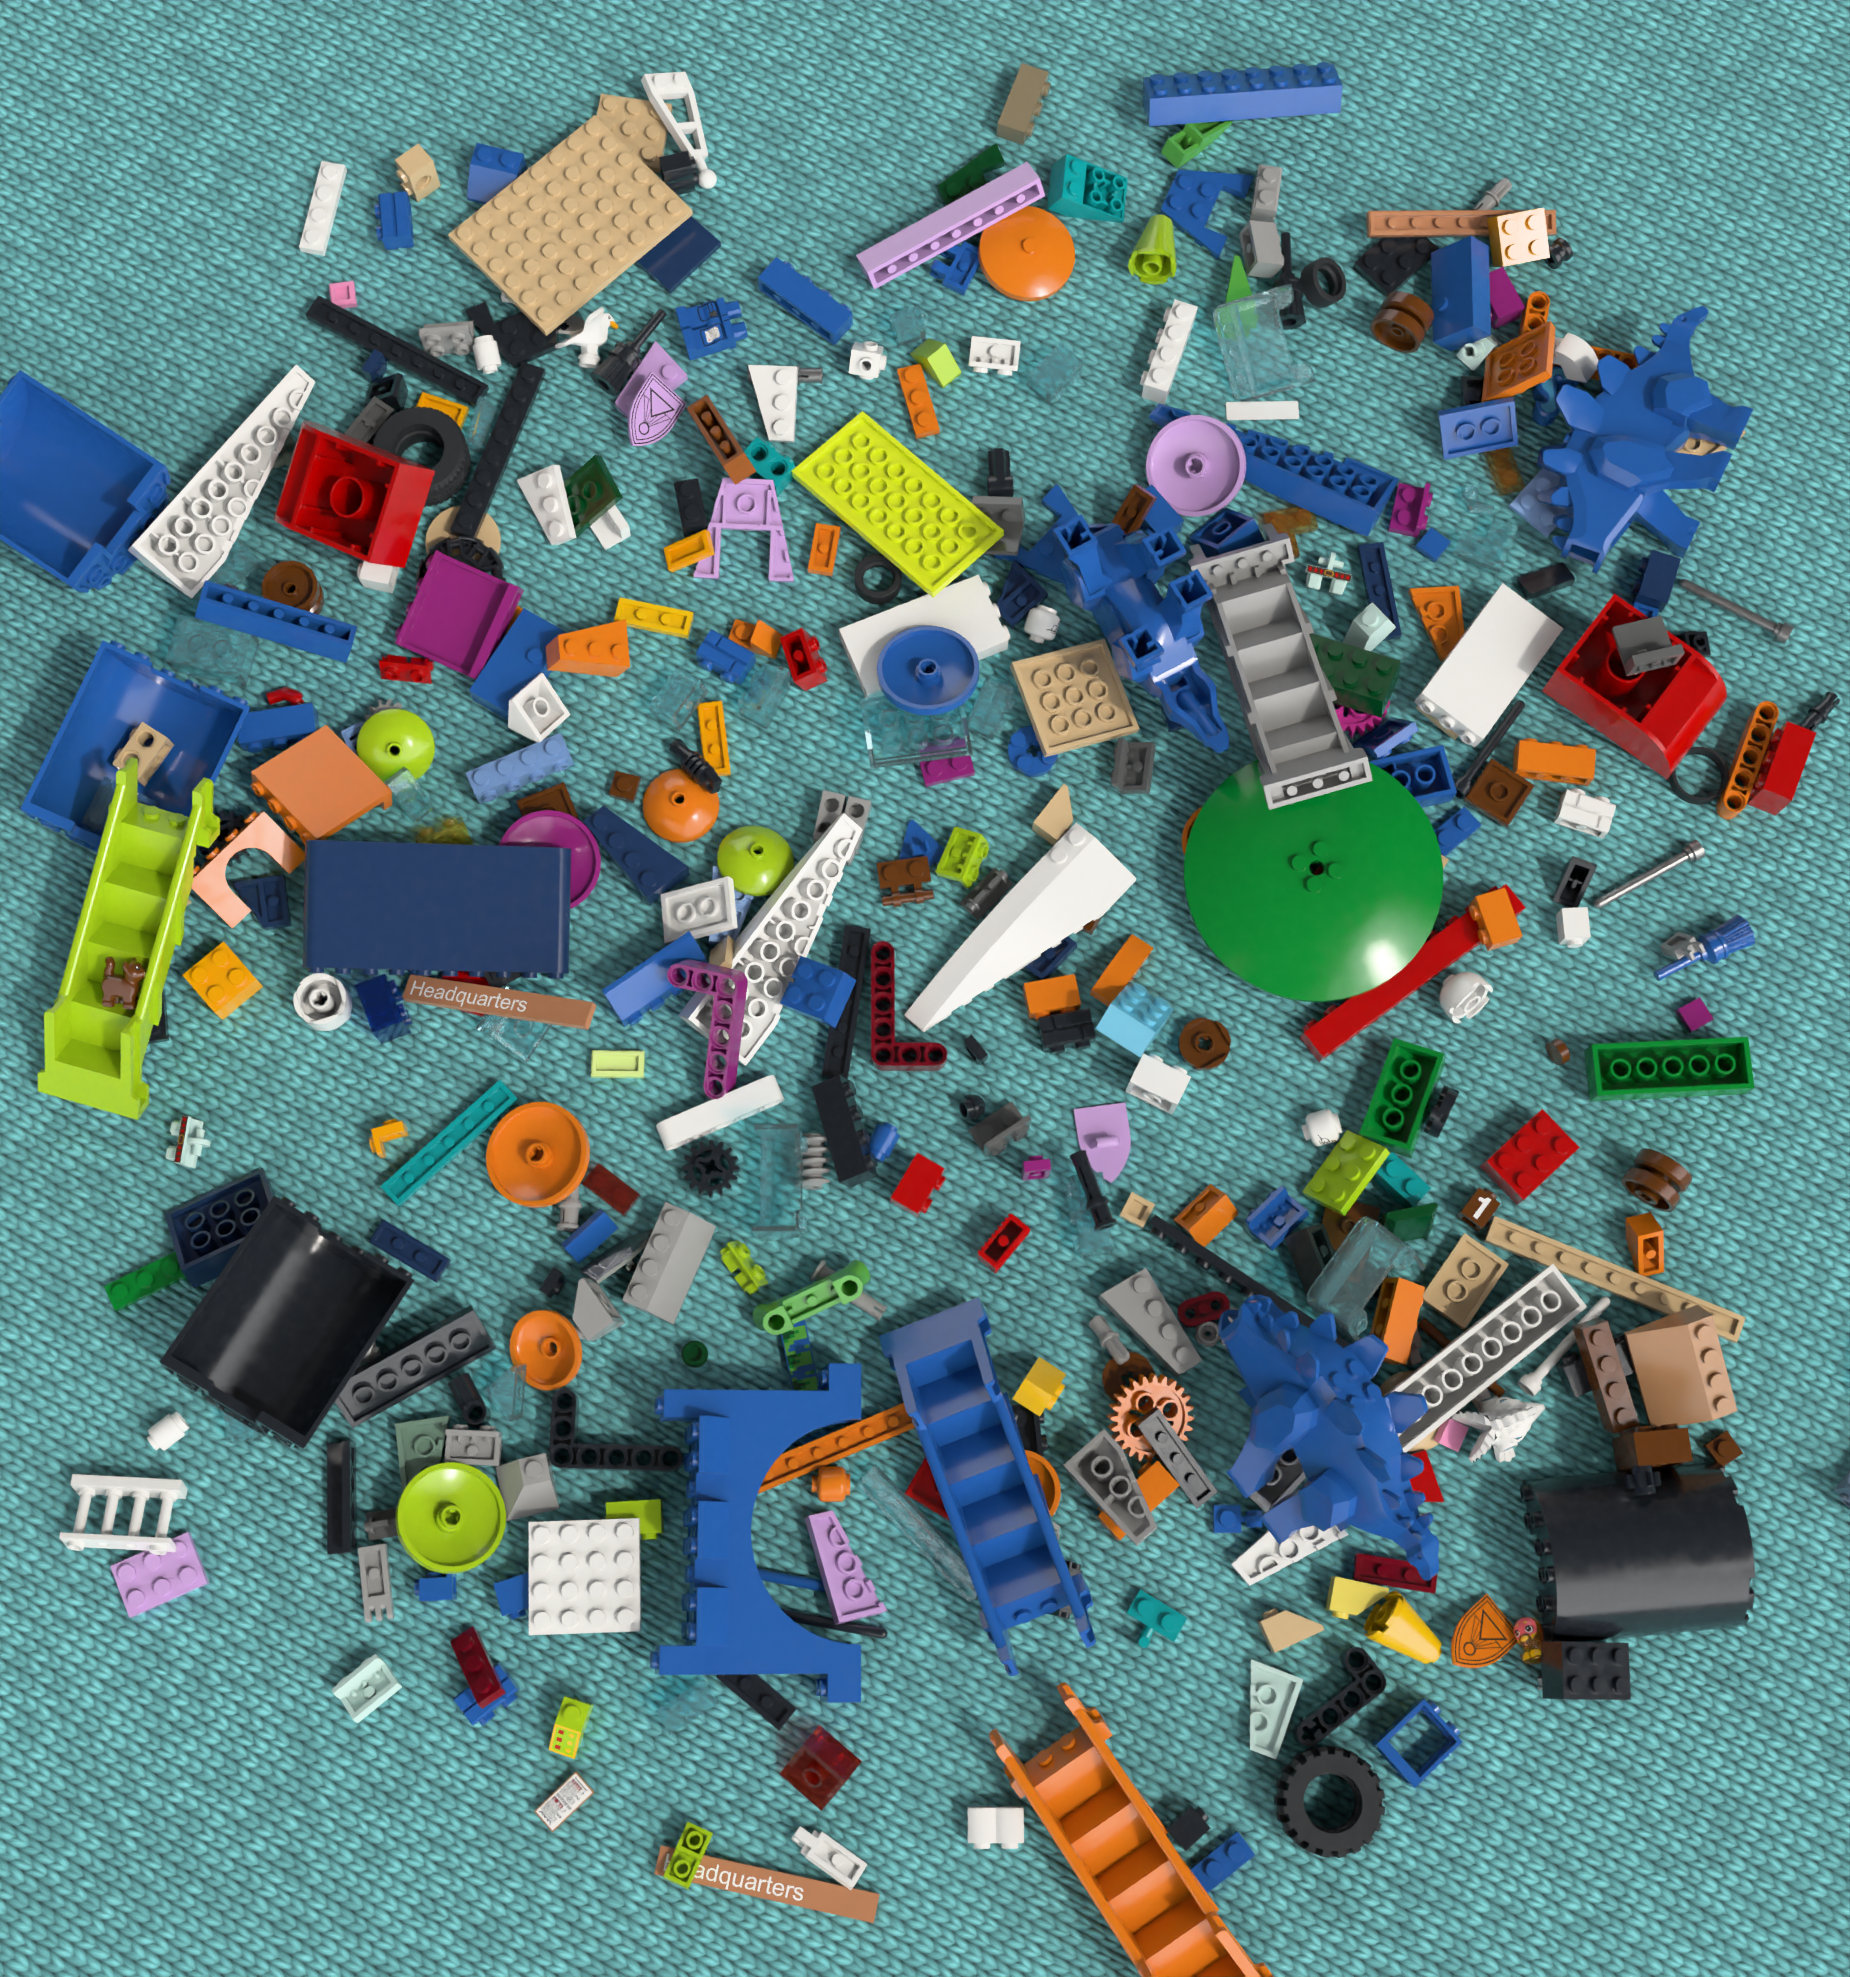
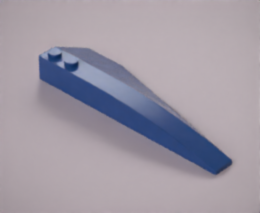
M1159 403L1150 413L1149 418L1164 428L1170 422L1181 417L1190 416L1191 413ZM1226 423L1236 433L1243 445L1246 456V474L1244 478L1246 481L1281 499L1324 517L1333 524L1347 527L1356 534L1368 537L1399 482L1398 478L1357 460L1346 457L1343 463L1333 459L1334 453L1324 451L1323 455L1311 452L1309 446L1302 444L1290 446L1288 445V440L1248 429L1247 433L1235 430L1236 425Z

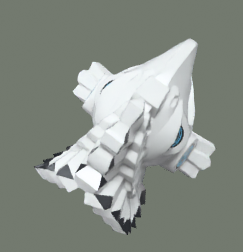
M1485 1389L1471 1400L1479 1413L1460 1411V1413L1456 1412L1451 1418L1461 1424L1480 1430L1477 1442L1469 1455L1471 1463L1476 1462L1478 1458L1481 1460L1482 1455H1485L1492 1446L1498 1462H1510L1516 1456L1513 1448L1524 1438L1532 1423L1544 1411L1545 1406L1540 1403L1522 1402L1507 1397H1491L1488 1389Z

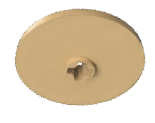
M460 506L451 507L443 511L432 521L425 540L427 554L430 552L428 550L437 542L448 537L451 539L459 538V536L451 534L450 529ZM486 514L477 538L484 541V545L488 548L492 547L499 555L501 548L500 531L493 518ZM460 548L453 549V556L461 555ZM479 553L473 556L476 561H479L482 557Z

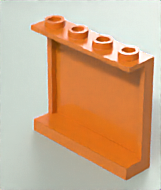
M327 725L251 771V788L254 793L259 797L262 796L267 801L269 808L275 814L279 813L283 817L287 827L290 830H295L300 835L304 844L306 840L327 839L378 805L383 810L392 806V790Z

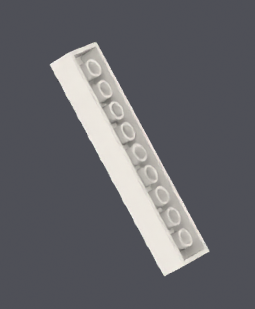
M1554 1264L1541 1270L1385 1394L1387 1395L1394 1391L1422 1394L1428 1406L1427 1412L1403 1433H1397L1403 1452H1408L1587 1307Z

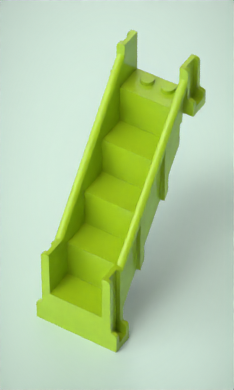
M130 757L125 762V767L120 768L116 772L114 795L108 805L107 820L58 996L54 1000L52 1009L49 1008L44 1013L45 1070L41 1069L38 1073V1092L138 1120L149 1105V1085L142 1081V1064L153 1025H159L162 1015V992L175 945L181 946L184 936V915L193 884L196 845L206 848L212 845L220 834V818L213 814V781L204 777L192 791L190 817L162 810L155 806L137 803L138 759ZM106 957H113L115 961L114 974L124 975L123 963L130 962L133 958H136L137 962L146 969L145 978L139 982V1000L135 1009H124L123 1003L114 1004L115 1007L102 1006L103 992L101 982L106 967Z

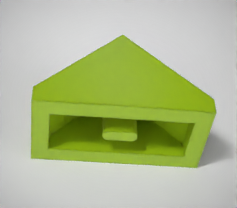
M928 338L910 353L918 364L921 363V367L942 388H945L961 374L960 368L947 345L943 342Z

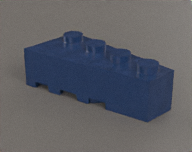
M605 806L600 807L583 820L584 825L591 831L597 844L649 906L660 899L661 894L669 892L690 875L687 865Z

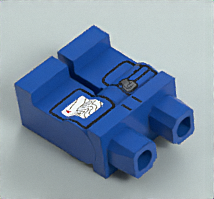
M722 297L716 299V301H709L687 309L685 306L675 308L690 361L728 348H737L736 341L748 337L744 321L732 325L730 322L731 319L742 317L738 301L725 303Z

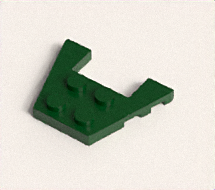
M997 143L993 144L938 185V193L944 207L987 184L984 173L1004 167L1005 161Z

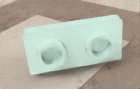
M375 1654L365 1659L350 1675L343 1677L331 1691L342 1701L352 1719L359 1723L402 1688L389 1665Z

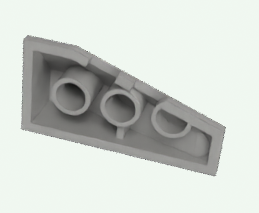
M1103 1429L1067 1461L1064 1467L1068 1475L1138 1546L1157 1529V1525L1123 1449Z

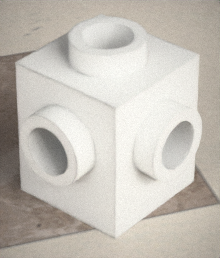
M872 341L855 342L851 349L849 373L859 375L860 378L867 380L878 378L880 371H885L887 356L883 355L884 347L878 346L876 342Z

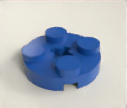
M1033 726L1023 727L1011 736L1008 746V759L1015 770H1019L1029 777H1038L1052 769L1057 761L1058 754L1044 757ZM1030 746L1040 749L1036 757H1033L1031 753L1027 754L1026 750H1029Z

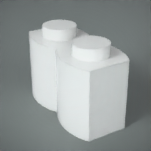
M968 1807V1843H973L974 1849H989L990 1843H1001L1003 1849H1017L1018 1843H1024V1807Z

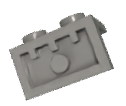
M473 321L424 324V328L419 329V336L425 352L434 357H442L446 354L467 355L473 352L475 327Z

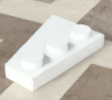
M748 365L769 441L795 443L798 367Z
M551 465L518 479L517 482L551 545H560L575 539V529L560 465Z

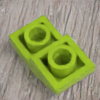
M687 1822L663 1878L689 1890L713 1833Z

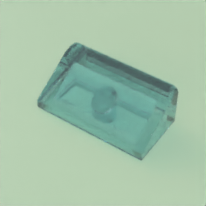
M481 396L477 400L467 443L471 452L483 454L500 410Z

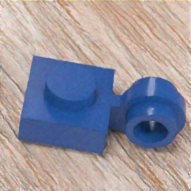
M1241 1505L1212 1506L1213 1533H1241V1522H1246L1247 1528L1263 1527V1522L1259 1518L1262 1516L1261 1510L1246 1511V1516H1241Z

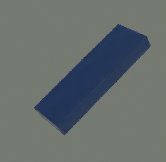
M385 1220L381 1221L369 1240V1243L436 1283H438L452 1261Z

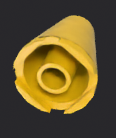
M1398 1591L1388 1593L1384 1596L1387 1601L1382 1606L1377 1603L1370 1612L1364 1625V1630L1368 1633H1364V1635L1376 1643L1421 1663H1434L1442 1653L1440 1640L1402 1594Z

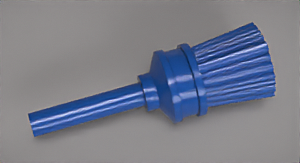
M1737 914L1717 929H1711L1706 934L1698 936L1697 941L1702 943L1705 952L1694 953V961L1689 960L1687 956H1683L1679 960L1655 971L1654 976L1660 981L1698 960L1702 962L1707 960L1711 964H1716L1719 960L1728 958L1730 953L1754 945V932L1748 921Z

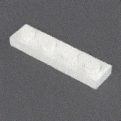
M321 161L299 245L301 252L325 256L347 172L345 165Z

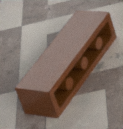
M708 395L687 407L690 415L735 485L756 472Z

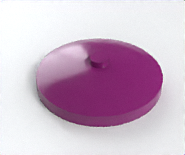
M544 810L525 815L510 826L499 846L572 849L570 909L582 903L590 895L598 881L601 869V856L598 844L591 831L580 820L569 814Z

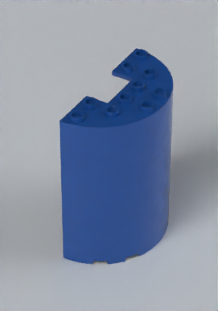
M19 370L9 380L8 386L0 395V540L76 591L88 593L91 588L100 590L111 584L114 575L117 573L123 575L136 562L137 558L128 549L159 516L160 512L167 507L170 496L166 493V485L170 484L168 469L164 464Z
M113 640L110 643L102 641L20 810L32 819L37 817L41 825L56 833H60L63 830L65 831V836L70 840L98 852L108 816V805L112 801L116 787V772L118 769L112 764L115 754L120 748H124L130 740L129 736L132 730L144 722L166 736L174 746L144 787L138 783L137 803L155 806L162 810L190 817L192 791L203 777L212 780L213 784H215L250 710V707L247 706L248 702L237 696H233L231 699L223 695L224 691L212 685H209L207 688L203 685L200 687V685L188 679L183 682L176 679V675L167 669L161 668L160 671L154 669L153 663L149 661L150 658L140 652L132 654L125 651L126 647ZM154 738L147 739L144 747L152 745Z

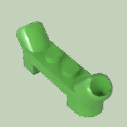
M853 1260L842 1270L772 1303L757 1305L753 1311L754 1323L761 1331H767L772 1335L783 1334L793 1329L794 1324L840 1302L845 1305L857 1299L863 1291V1286L870 1281L869 1270L863 1262Z

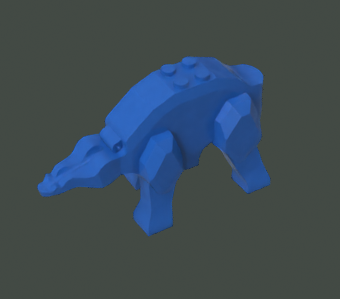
M1081 514L1068 521L1067 524L1053 529V535L1067 556L1061 562L1067 595L1073 604L1092 611L1097 624L1112 647L1117 673L1124 678L1137 682L1153 698L1158 697L1168 719L1181 724L1189 730L1198 740L1202 741L1205 747L1212 748L1216 753L1227 750L1229 748L1228 731L1218 712L1216 685L1201 670L1193 648L1205 635L1200 618L1201 607L1205 602L1213 598V593L1198 569L1190 572L1187 576H1182L1169 582L1165 599L1162 598L1155 586L1156 582L1164 574L1165 566L1186 555V549L1173 528L1169 526L1159 533L1148 536L1142 530L1133 531L1125 535L1118 524L1088 525Z

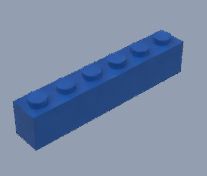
M207 580L204 582L195 614L197 619L344 663L347 662L357 629V626Z

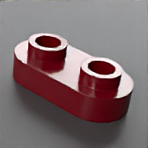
M1213 1291L1182 1302L1177 1309V1318L1182 1325L1195 1327L1220 1319L1221 1314L1229 1309L1230 1302L1224 1293ZM1211 1302H1218L1220 1305L1219 1310H1213L1210 1306ZM1186 1310H1193L1195 1313L1194 1318H1187L1185 1315Z

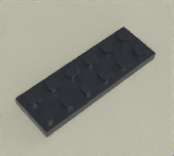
M470 1305L359 1366L335 1403L350 1426L354 1428L497 1349L496 1345L474 1308Z

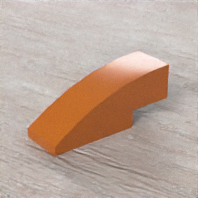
M1132 934L1093 986L1090 995L1109 1007L1125 986L1133 980L1154 948Z

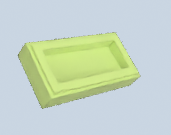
M592 1050V1078H644V1051Z

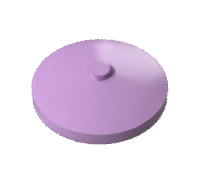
M1190 415L1178 418L1167 424L1151 443L1146 460L1148 483L1156 488L1178 514L1191 517L1213 514L1226 507L1236 497L1242 487L1246 474V456L1243 445L1236 433L1218 419L1203 415Z

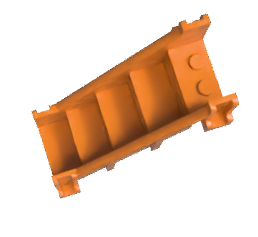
M1066 1682L1060 1683L1056 1688L1080 1726L1062 1736L1060 1740L1047 1749L1040 1751L1025 1764L1021 1762L996 1728L989 1733V1738L995 1746L997 1755L1006 1765L1003 1770L1010 1780L1011 1787L1020 1799L1026 1796L1141 1977H1274L1264 1962L1253 1963L1218 1915L1219 1909L1166 1836L1168 1831L1105 1743V1740L1110 1738L1112 1733L1104 1718L1095 1707L1085 1708Z

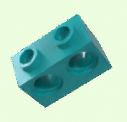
M758 437L744 450L756 470L750 477L752 479L773 480L778 497L794 479L792 477V470L795 468L794 461L787 455L782 456L769 441L764 440L763 442ZM758 455L765 457L763 460L760 461L753 459L755 456ZM775 470L784 471L781 475L773 474Z

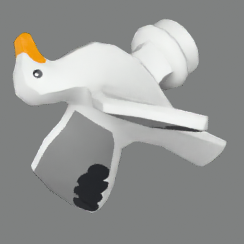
M603 307L591 313L586 318V321L573 315L558 326V334H567L571 337L556 344L555 348L569 345L580 346L579 366L597 368L601 360L597 349L607 341L608 327L616 330L618 325L609 313H604Z

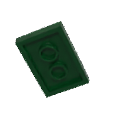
M594 455L564 482L576 538L623 498L601 455Z

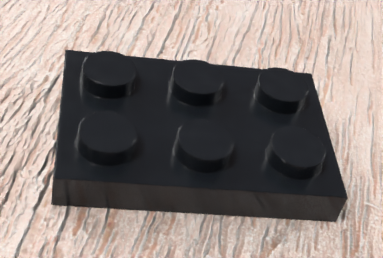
M1382 237L1354 263L1353 268L1386 297L1388 293L1399 290L1431 260V253L1439 250V248L1427 237Z

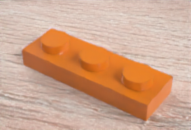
M921 363L897 369V376L915 438L919 439L939 434L940 428Z

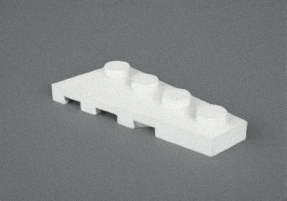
M1336 1525L1324 1532L1315 1526L1301 1528L1287 1540L1278 1544L1268 1530L1230 1565L1246 1584L1250 1586L1349 1534L1345 1530L1340 1531Z

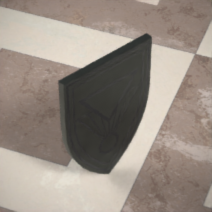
M653 1229L632 1235L610 1247L579 1270L580 1273L599 1284L621 1267L629 1272H633L636 1269V1263L632 1259L647 1245Z

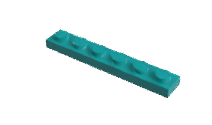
M501 1080L497 1081L380 1187L400 1207L518 1101V1098Z

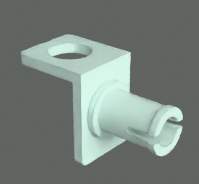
M1491 334V336L1474 343L1465 344L1457 353V357L1471 370H1476L1493 348L1501 346L1502 343Z

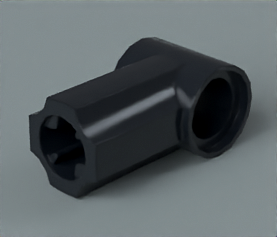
M994 448L988 451V496L1014 497L1013 475H1010L1009 450Z
M467 1372L452 1379L448 1386L466 1422L476 1428L487 1425L491 1419V1412L483 1401L470 1374ZM477 1407L482 1408V1417L476 1421L471 1420L472 1410Z

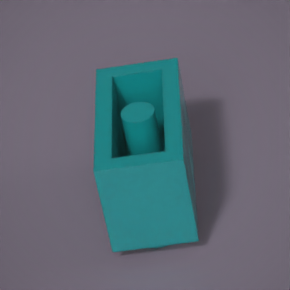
M1393 1152L1388 1155L1372 1178L1404 1209L1414 1207L1431 1189Z

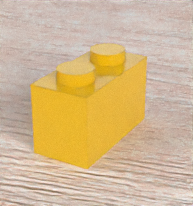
M1039 1357L1012 1399L1036 1415L1041 1416L1045 1408L1051 1410L1065 1388V1385L1061 1382L1066 1374Z

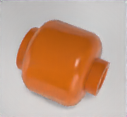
M822 1466L819 1468L817 1476H812V1492H817V1497L821 1502H842L846 1495H850V1473H846L845 1468L841 1466Z

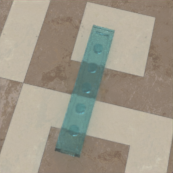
M875 1464L856 1485L957 1591L971 1603L977 1597L962 1553Z

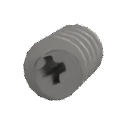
M812 1133L800 1134L799 1136L804 1139L798 1141V1146L803 1148L798 1151V1157L803 1160L797 1162V1167L803 1170L797 1172V1177L802 1179V1181L796 1183V1188L822 1190L824 1189L822 1188L823 1184L830 1183L829 1179L822 1177V1174L830 1172V1169L823 1167L824 1163L830 1162V1158L823 1156V1153L830 1152L829 1147L824 1146V1143L827 1142L826 1136Z

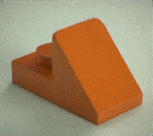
M735 619L728 639L753 653L776 659L781 645L780 638L783 635L761 620H758L756 625Z

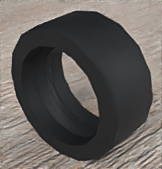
M1321 257L1303 268L1300 284L1302 292L1312 305L1318 308H1326L1343 298L1346 292V279L1341 267L1334 260L1328 257ZM1318 271L1323 274L1328 282L1329 294L1319 284Z
M872 554L858 563L855 569V588L858 595L864 601L882 605L891 602L898 596L901 589L902 572L884 555ZM874 567L888 569L893 576L891 587L882 592L869 590L863 582L865 572Z

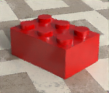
M1788 721L1781 728H1776L1768 743L1747 805L1776 816L1793 800L1816 732Z
M1542 1109L1480 1167L1518 1205L1580 1147Z

